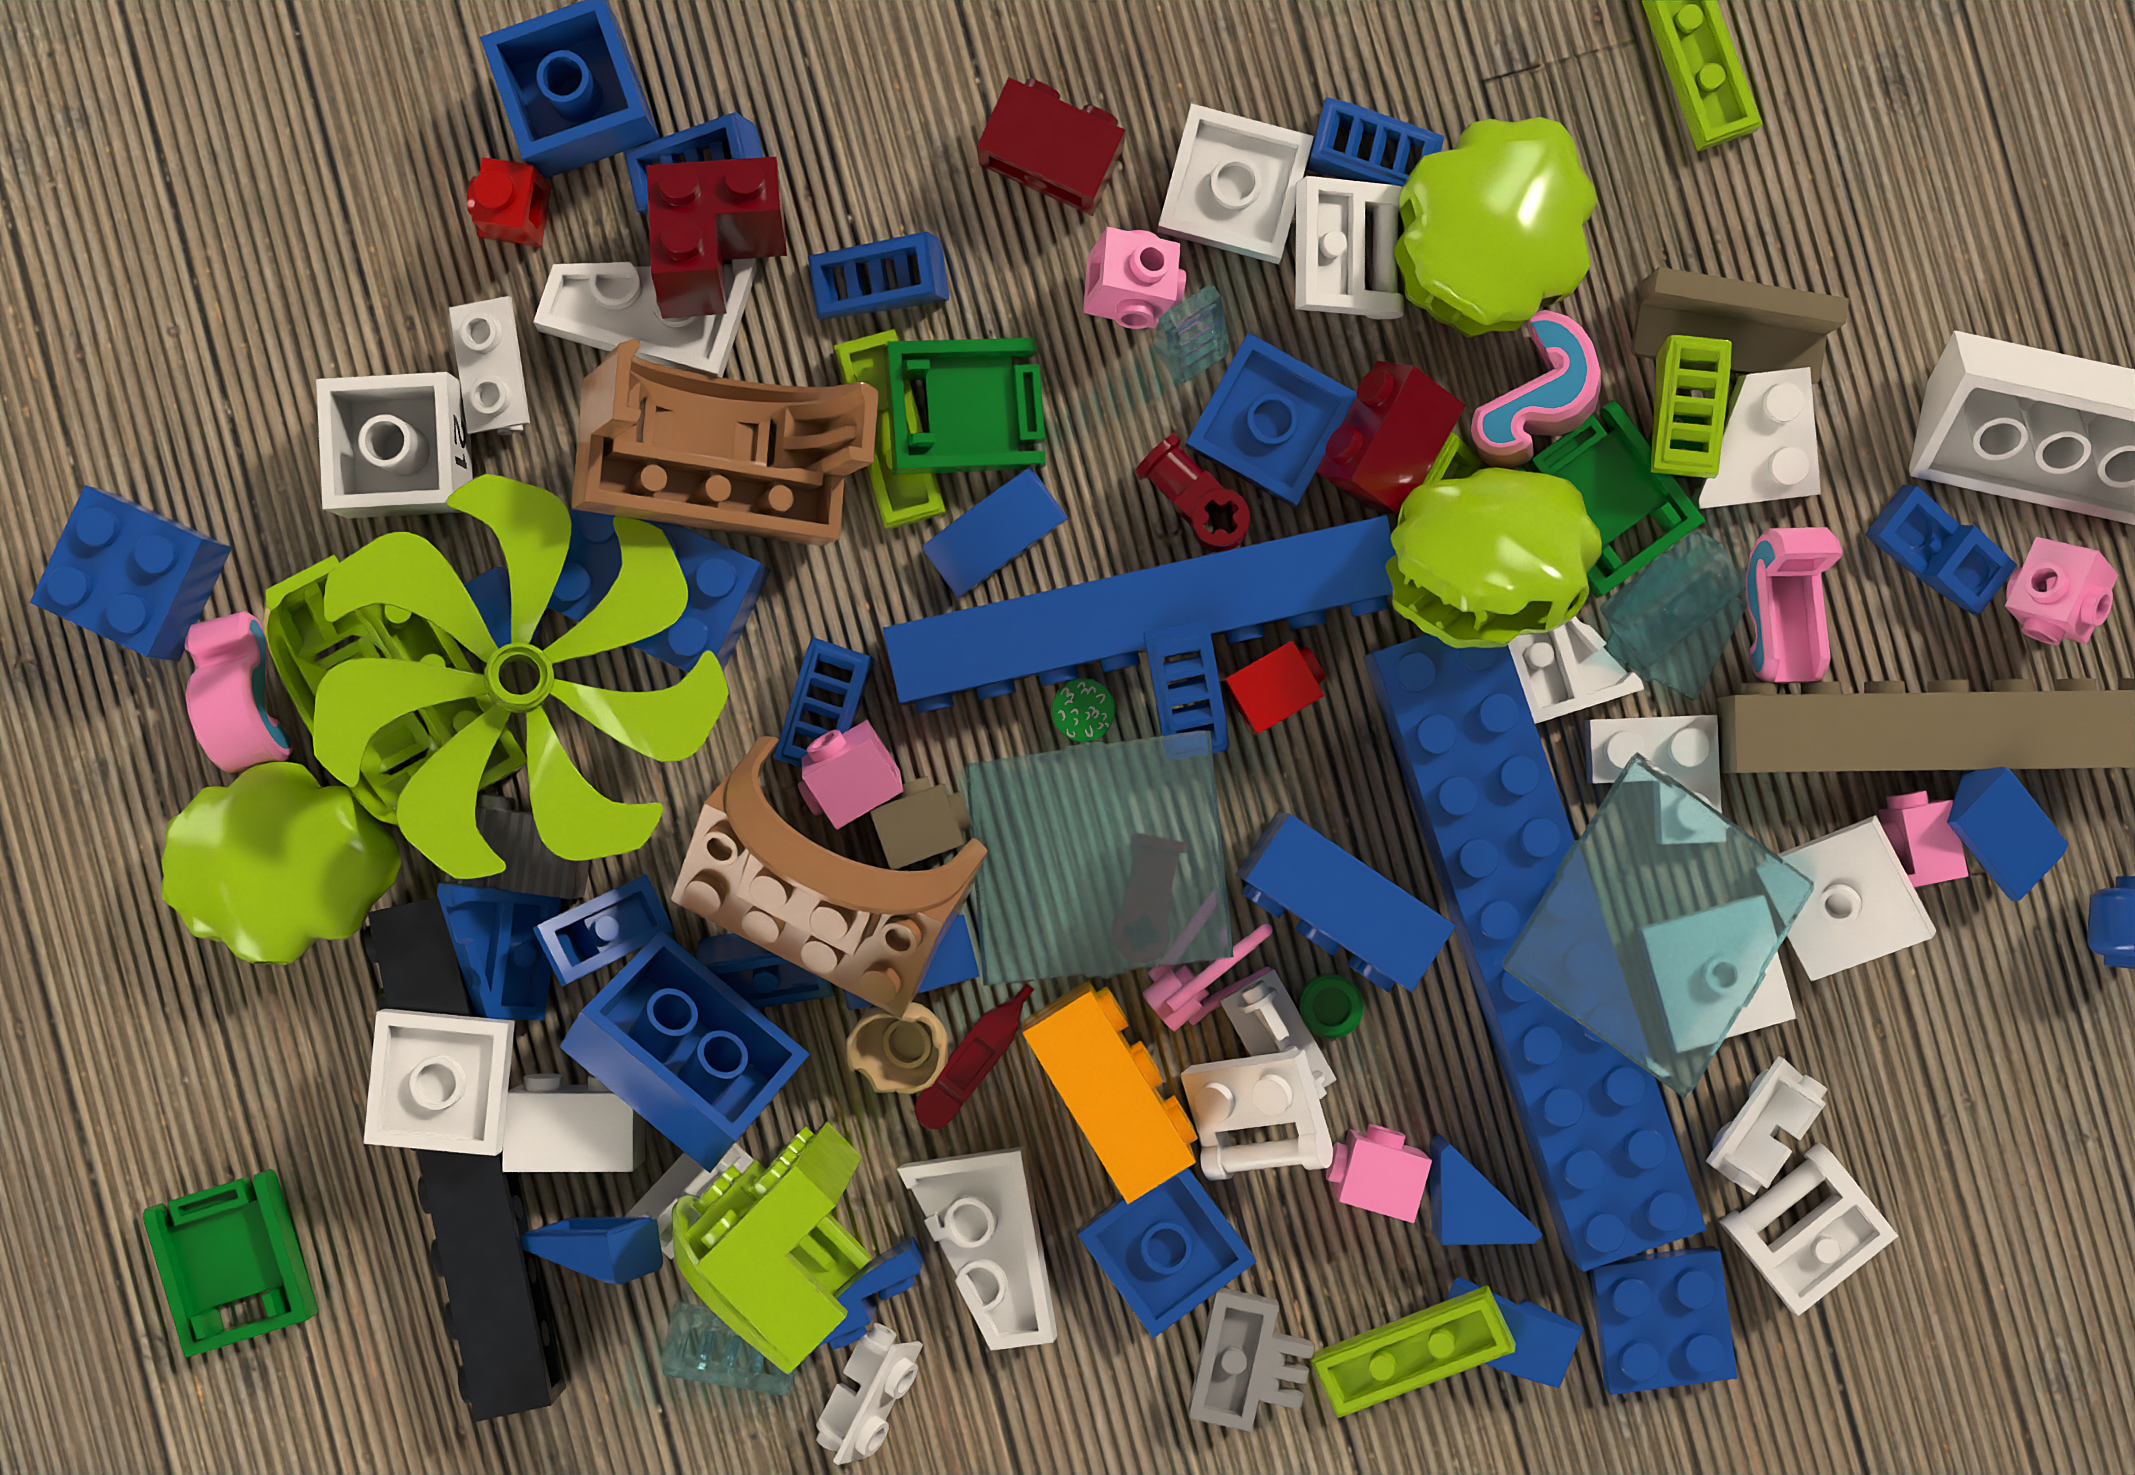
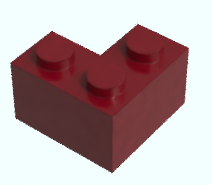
M777 156L646 165L651 276L662 319L727 314L724 260L787 256L784 204Z

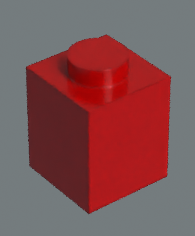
M1292 640L1225 678L1221 683L1251 735L1254 736L1324 697L1325 695L1318 684L1325 681L1326 677L1312 651L1308 647L1299 651Z

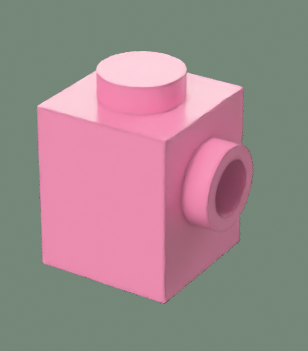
M868 719L843 734L839 730L825 733L808 746L806 750L808 754L802 757L803 781L798 783L800 793L813 814L819 816L825 812L836 830L903 792L900 770Z
M1368 1124L1366 1133L1348 1129L1345 1143L1336 1142L1334 1144L1332 1163L1326 1170V1180L1333 1181L1331 1190L1339 1202L1414 1223L1432 1160L1421 1149L1403 1145L1406 1137L1404 1134L1382 1126Z

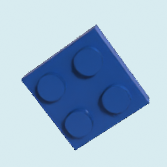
M1248 332L1188 438L1185 447L1295 508L1325 455L1328 439L1341 426L1357 397V392Z
M1189 1167L1129 1204L1121 1196L1077 1229V1235L1153 1339L1257 1262L1253 1253Z
M1705 1246L1629 1256L1589 1270L1604 1388L1610 1395L1737 1379L1721 1252L1716 1247Z

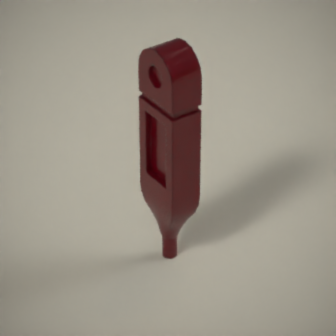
M1026 982L1015 997L985 1012L949 1056L946 1066L934 1084L921 1092L915 1103V1115L922 1126L928 1129L945 1127L963 1106V1102L968 1100L1007 1050L1016 1035L1024 1002L1035 990L1030 984Z

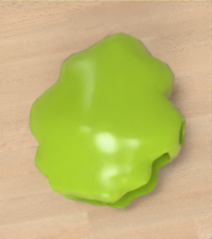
M1537 117L1515 122L1485 119L1469 124L1459 137L1455 149L1424 155L1401 189L1399 209L1405 226V232L1398 239L1394 247V256L1405 281V296L1414 305L1425 309L1436 321L1452 326L1458 333L1468 338L1489 331H1516L1522 326L1524 321L1531 319L1535 315L1539 307L1550 306L1569 297L1581 283L1591 265L1588 245L1582 227L1590 219L1597 205V196L1594 185L1581 167L1573 137L1560 122Z
M1499 467L1486 468L1476 471L1467 478L1440 480L1419 485L1413 489L1401 505L1398 527L1390 537L1392 546L1397 554L1387 561L1385 568L1393 587V607L1403 617L1412 620L1422 631L1438 637L1445 644L1455 648L1505 647L1517 636L1549 632L1561 627L1575 617L1589 594L1586 573L1599 559L1602 553V542L1599 529L1587 515L1582 494L1569 480L1543 473L1515 471Z
M266 762L247 769L229 787L210 786L202 789L179 815L167 822L165 832L166 846L161 859L164 875L161 884L162 900L180 914L193 936L210 938L216 942H224L238 958L249 963L287 965L294 963L318 938L328 940L346 939L362 928L368 916L367 912H370L372 906L395 883L402 862L396 840L359 803L346 786L333 785L323 787L302 764Z

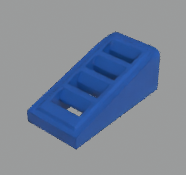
M1326 97L1321 108L1306 170L1345 180L1403 187L1409 175L1404 174L1410 146L1422 148L1421 159L1424 155L1441 152L1445 136L1346 101ZM1338 128L1350 130L1344 153L1333 149ZM1362 134L1374 136L1368 161L1357 158ZM1386 140L1398 142L1392 169L1380 166Z
M733 112L624 151L637 212L641 214L648 213L646 165H652L651 162L661 160V164L678 163L677 156L684 155L686 162L705 161L703 150L710 149L712 161L730 160L728 144L730 145L733 159L763 157L758 132L754 123L737 112Z
M927 231L808 256L817 319L820 320L922 306L949 300L942 243L938 237ZM912 256H917L921 280L919 285H915ZM894 259L898 289L890 290L885 260ZM868 263L873 294L864 295L860 264ZM844 266L848 299L839 300L834 268Z
M1207 619L1144 632L1160 733L1168 760L1180 761L1229 749L1230 743ZM1193 650L1199 651V656L1167 663H1163L1162 657ZM1198 675H1202L1203 677L1199 679L1167 685V682L1179 680ZM1206 699L1205 703L1186 706L1177 709L1171 708L1172 706L1182 705Z
M811 637L774 759L802 768V757L808 753L806 749L794 746L797 734L817 739L830 732L829 730L802 722L806 710L838 720L835 730H839L841 734L853 728L876 659ZM822 661L853 671L850 684L819 674ZM817 686L846 696L842 708L810 698L813 687Z
M570 1217L525 1232V1235L521 1236L523 1250L611 1284H624L656 1272L663 1265L657 1219H652V1217Z

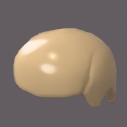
M911 1002L902 1018L878 1006L870 1008L865 1012L846 1040V1064L849 1071L861 1072L869 1080L876 1093L897 1092L899 1094H913L931 1087L948 1062L947 1033L945 1028L928 1008L919 1003Z

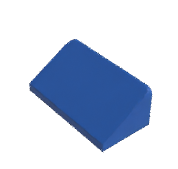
M1998 767L1963 772L1947 823L2011 901L2021 900L2063 856L2067 850L2068 843L2010 769Z
M735 933L706 937L698 941L696 959L756 1009L834 996L833 983Z

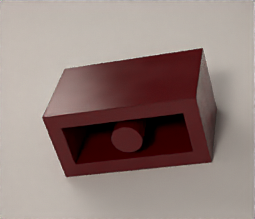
M1008 77L977 144L979 165L1093 216L1124 149L1125 129L1117 126L1118 120L1101 108L1084 105L1081 110L1059 100L1060 94L1054 88L1041 81L1026 79L1025 84Z
M1376 361L1372 370L1361 380L1357 388V397L1341 426L1328 439L1325 455L1315 472L1364 507L1399 516L1402 503L1413 489L1424 482L1466 405L1415 366Z

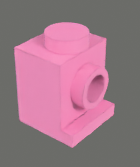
M1926 790L1903 792L1886 797L1888 807L1878 809L1881 826L1913 887L1969 876L1961 839L1947 823L1953 800H1928Z

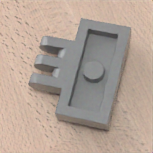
M1221 1288L1213 1294L1187 1410L1190 1419L1252 1432L1258 1401L1294 1409L1301 1408L1304 1394L1298 1390L1280 1386L1281 1379L1295 1383H1307L1310 1369L1298 1363L1285 1361L1286 1355L1312 1358L1315 1343L1303 1338L1274 1332L1279 1311L1277 1300Z

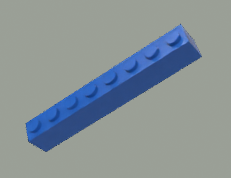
M1385 515L883 627L899 703L904 706L915 703L917 714L953 707L952 695L977 689L979 700H985L1017 692L1014 681L1039 676L1041 686L1078 679L1077 667L1102 662L1104 673L1141 664L1139 653L1147 652L1144 632L1206 619L1210 627L1211 637L1226 634L1228 645L1265 637L1263 625L1288 620L1290 631L1327 623L1325 612L1350 606L1352 617L1390 609L1388 597H1393V587L1387 575L1385 565L1391 557L1396 555V552L1390 540L1391 530L1388 517ZM1193 650L1165 657L1166 659L1196 653L1199 651Z

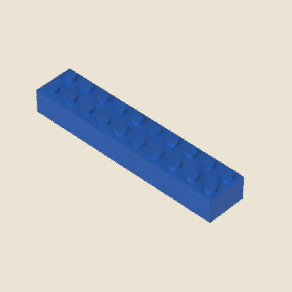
M1426 634L1363 656L1452 922L1456 925L1455 931L1565 1256L1584 1272L1706 1231L1509 646L1455 648L1445 644L1436 636Z

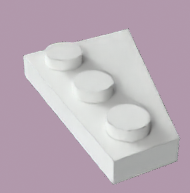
M756 259L732 260V264H724L727 314L662 319L651 276V266L634 267L631 262L553 264L533 323L538 332L610 352L619 343L633 339L639 340V348L634 355L636 357L675 369L722 378L758 269Z
M1025 1146L911 1162L898 1167L897 1170L906 1188L912 1189L926 1216L924 1222L934 1242L939 1241L957 1276L955 1282L990 1350L1053 1343L1057 1337V1329Z

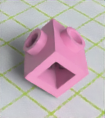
M1107 227L1087 257L1083 313L1113 319L1119 325L1126 328H1156L1171 307L1177 308L1184 294L1186 272L1179 269L1180 243L1160 239L1154 233L1145 230L1125 231Z
M2036 537L2023 567L2016 569L2010 577L2006 590L2007 602L2005 607L2023 625L2021 631L2035 640L2059 645L2062 638L2087 644L2095 626L2101 625L2109 615L2113 602L2112 588L2119 574L2098 550Z

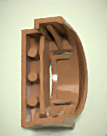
M634 339L619 343L601 362V365L583 379L572 509L815 546H824L840 540L845 476L872 464L874 459L878 391L868 383L856 382L829 387H804L765 384L709 376L663 366L636 357L634 355L639 348L640 341ZM772 419L777 426L774 463L767 467L769 427Z
M760 736L746 756L704 802L671 901L902 1018L919 991L940 942L965 904L988 850L979 840L972 838L953 860L938 868L924 871H897L878 868L831 852L812 842L788 825L765 799L764 796L767 790L760 787L758 778L764 763L777 746L779 739L771 736Z

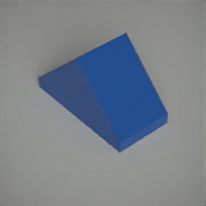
M1439 1133L1430 1141V1159L1432 1160L1430 1166L1431 1232L1442 1245L1534 1244L1543 1235Z

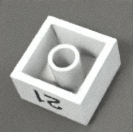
M448 372L316 379L323 510L348 519L461 513V511L450 508L446 503V499L451 493L473 479L471 434L467 433L460 380Z

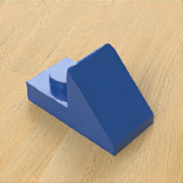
M647 874L533 928L562 987L588 976L646 946L660 930H663L667 935L675 931Z

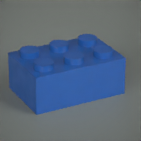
M571 507L569 512L572 523L570 544L562 571L547 607L580 622L608 594L618 578L622 567V558L618 536L613 526V518L615 516L574 510ZM641 520L661 529L668 539L686 580L688 600L684 612L675 624L656 635L629 645L688 673L694 668L705 651H711L724 672L771 570L762 563L683 526Z
M1277 812L1235 874L1248 883L1242 891V895L1278 919L1286 909L1299 917L1300 921L1294 930L1333 956L1340 946L1354 954L1347 965L1388 993L1395 983L1412 992L1456 927L1455 924L1290 813Z
M660 930L584 1007L559 1046L709 1173L724 1158L810 1055L663 930Z

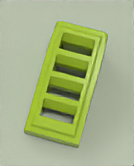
M1671 335L1666 338L1659 349L1656 357L1651 472L1712 479L1717 477L1731 369V341ZM1676 389L1705 391V398L1676 395ZM1673 415L1704 418V423L1699 425L1673 422ZM1672 439L1702 442V452L1670 449V441Z

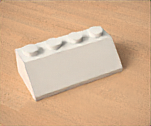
M1954 330L1927 382L1909 466L1910 476L2135 525V369Z

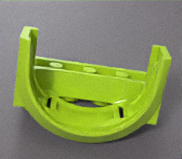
M335 554L265 590L263 628L267 645L281 680L312 737L315 698L322 678L330 669L346 660L381 658L374 645L381 649L387 659L414 661L474 673L454 638L432 622L413 612L392 605L374 604L351 612L336 622H328L324 617L325 585L329 572L340 563ZM351 635L361 637L315 662L317 653ZM488 694L419 709L418 712L428 727V733L414 712L397 718L382 727L370 738L360 766L358 785L353 788L345 786L375 818L398 826L396 816L398 799L411 777L446 742L493 705V702ZM506 724L489 756L477 793L527 765V758ZM428 750L427 756L393 775L385 774Z
M828 1121L814 1134L807 1126H804L778 1153L779 1155L769 1164L770 1166L767 1169L756 1159L742 1173L732 1164L701 1197L683 1196L672 1207L673 1252L677 1265L687 1282L724 1323L786 1374H790L846 1318L848 1311L833 1295L859 1269L861 1270L871 1258V1254L829 1213L837 1205L862 1156Z

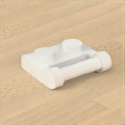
M1306 176L1296 182V310L1366 315V317L1371 319H1395L1404 316V295L1398 293V264L1394 256V247L1398 241V212H1400L1399 197L1402 189L1401 186ZM1365 209L1373 213L1372 291L1365 290Z
M1304 1049L1191 1065L1180 1074L1202 1145L1200 1154L1201 1167L1208 1180L1230 1179L1234 1172L1299 1164H1302L1307 1170L1330 1167L1333 1158L1332 1142ZM1295 1122L1299 1138L1232 1146L1228 1131Z
M1817 1142L1803 1154L1806 1161L1741 1213L1734 1209L1719 1221L1726 1233L1742 1249L1789 1310L1797 1316H1800L1898 1237L1837 1158L1820 1142ZM1825 1181L1834 1193L1767 1246L1758 1233L1821 1182Z

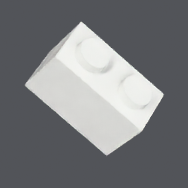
M561 1074L526 1075L523 1077V1085H518L508 1091L503 1137V1172H633L645 1161V1119L593 1075L588 1076V1085H563V1075Z

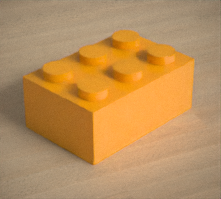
M1088 979L1025 1018L1022 1034L1126 1203L1129 1204L1194 1164L1196 1160L1190 1143L1197 1140L1198 1136L1194 1131L1191 1120L1176 1096L1173 1095L1164 1101L1156 1087L1163 1083L1157 1065L1142 1041L1140 1040L1130 1046L1121 1030L1129 1026L1126 1021L1127 1017L1108 986L1097 992Z

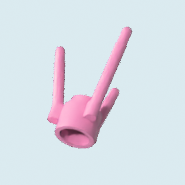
M1216 888L1165 958L1148 972L1154 983L1142 994L1156 1014L1174 1032L1187 1021L1194 1026L1208 1013L1222 1006L1219 1002L1221 999L1272 970L1270 967H1264L1207 997L1210 994L1206 988L1272 934L1273 929L1269 924L1261 925L1197 976L1186 965L1182 966L1177 972L1174 970L1224 899L1225 891L1222 888Z

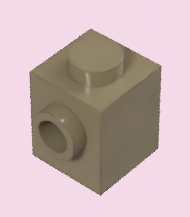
M928 776L903 784V792L895 796L896 801L870 810L891 870H896L966 844L967 841L963 831L973 827L961 791L950 795L946 784L931 787Z

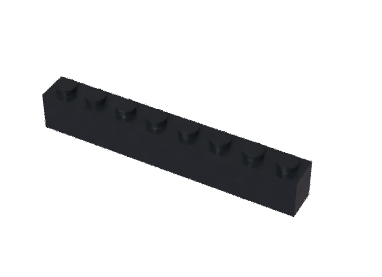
M438 897L367 912L370 925L366 926L364 932L365 946L371 961L379 965L383 988H380L378 991L379 1010L394 1009L480 1017L474 1015ZM503 1147L502 1152L496 1156L410 1148L412 1151H418L423 1174L418 1180L419 1202L424 1213L431 1214L436 1239L431 1244L432 1264L437 1276L445 1278L449 1302L446 1303L444 1310L445 1325L451 1340H458L462 1365L458 1369V1387L462 1400L466 1404L471 1403L475 1422L551 1406L566 1389V1383L539 1256L522 1248L521 1236H524L525 1232L531 1231L533 1228L521 1172H503Z

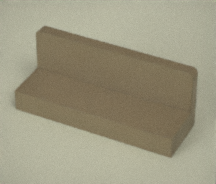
M1658 267L1641 283L1631 353L1637 357L1656 360L1659 349L1666 338L1671 335L1729 340L1732 342L1730 372L1747 375L1810 367L1811 383L1813 385L1821 378L1827 334L1846 324L1850 298Z

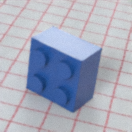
M583 0L480 37L522 159L527 164L534 165L545 179L660 139L619 21L606 0Z
M85 485L30 603L146 657L179 661L185 650L187 633L191 625L198 622L232 547L120 495Z

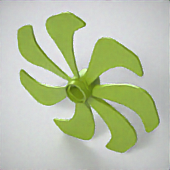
M485 474L459 487L446 499L447 506L465 512L491 527L500 542L506 558L511 591V643L501 648H498L477 607L444 556L423 537L409 532L385 534L341 561L329 572L324 595V617L328 622H336L351 612L374 604L392 605L413 612L432 622L486 663L485 674L483 675L399 659L361 658L346 660L326 673L318 686L315 698L313 726L314 755L322 766L335 778L348 787L353 788L359 783L360 766L368 742L382 727L401 716L422 708L485 694L489 695L494 704L460 730L418 769L401 792L397 803L396 816L398 826L405 838L441 870L455 879L487 877L502 873L506 869L505 862L492 851L477 829L475 807L482 773L511 712H525L526 755L529 793L533 817L541 841L551 852L563 859L585 861L625 854L640 849L657 826L663 813V805L657 802L648 804L612 802L598 793L574 767L560 744L541 706L549 695L562 702L584 720L616 741L641 755L660 762L682 761L696 753L707 739L729 695L727 682L721 666L711 651H705L694 668L677 685L663 690L620 692L554 679L553 665L635 643L656 635L675 624L686 608L688 588L673 549L661 529L635 518L615 516L613 518V526L619 540L622 567L618 578L608 594L583 620L543 651L531 645L530 642L547 608L562 571L570 544L572 523L566 506L557 496L543 488L503 476ZM521 661L533 666L539 675V683L536 688L523 695L512 694L505 690L499 681V675L502 669L509 663Z

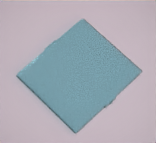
M1194 731L1105 744L1102 741L1093 743L1083 742L1079 745L1065 746V750L974 762L965 766L969 814L973 823V827L970 828L971 839L979 840L988 850L975 879L983 986L1086 975L1089 978H1111L1113 975L1128 974V970L1223 960L1234 957L1210 731Z
M1637 752L1628 760L1580 839L1574 841L1568 852L1564 855L1563 860L1554 872L1556 877L1504 958L1503 968L1685 1098L1694 1090L1742 1008L1748 1006L1765 978L1766 974L1764 972L1813 892L1814 882Z

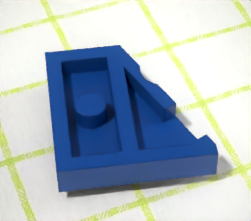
M438 883V898L474 1015L490 1019L544 1020L552 966L533 928L559 915L561 898L472 885Z

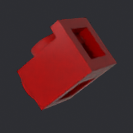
M482 157L479 175L471 178L467 191L468 212L470 215H473L472 221L478 226L477 236L479 238L542 248L551 185L534 165Z

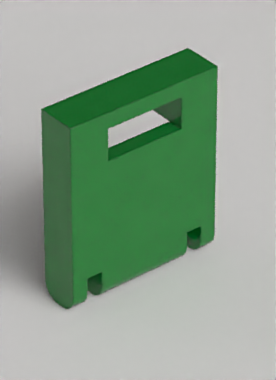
M1036 339L888 341L884 348L893 475L1026 470L1031 467L1033 469L1045 467L1046 456L1044 451H1019L1018 446L1038 444L1045 440L1040 364L1014 365L1012 368V358H1028L1037 354ZM903 380H924L928 433H912L907 436Z
M1611 400L1599 410L1601 417L1612 430L1609 434L1606 433L1592 414L1578 429L1566 433L1529 461V466L1534 473L1549 474L1569 480L1582 494L1587 515L1600 531L1602 553L1596 564L1586 573L1589 590L1595 598L1607 594L1705 522L1703 516L1671 474L1651 472V446L1621 406L1614 400ZM1519 468L1516 470L1526 472L1523 468ZM1650 513L1664 533L1622 563L1610 545H1606Z
M269 1169L255 1174L253 1182L249 1177H243L169 1201L168 1205L174 1225L168 1208L163 1203L144 1210V1225L185 1358L306 1321L319 1312L281 1186L274 1170ZM269 1290L261 1296L267 1313L266 1316L224 1329L218 1305Z

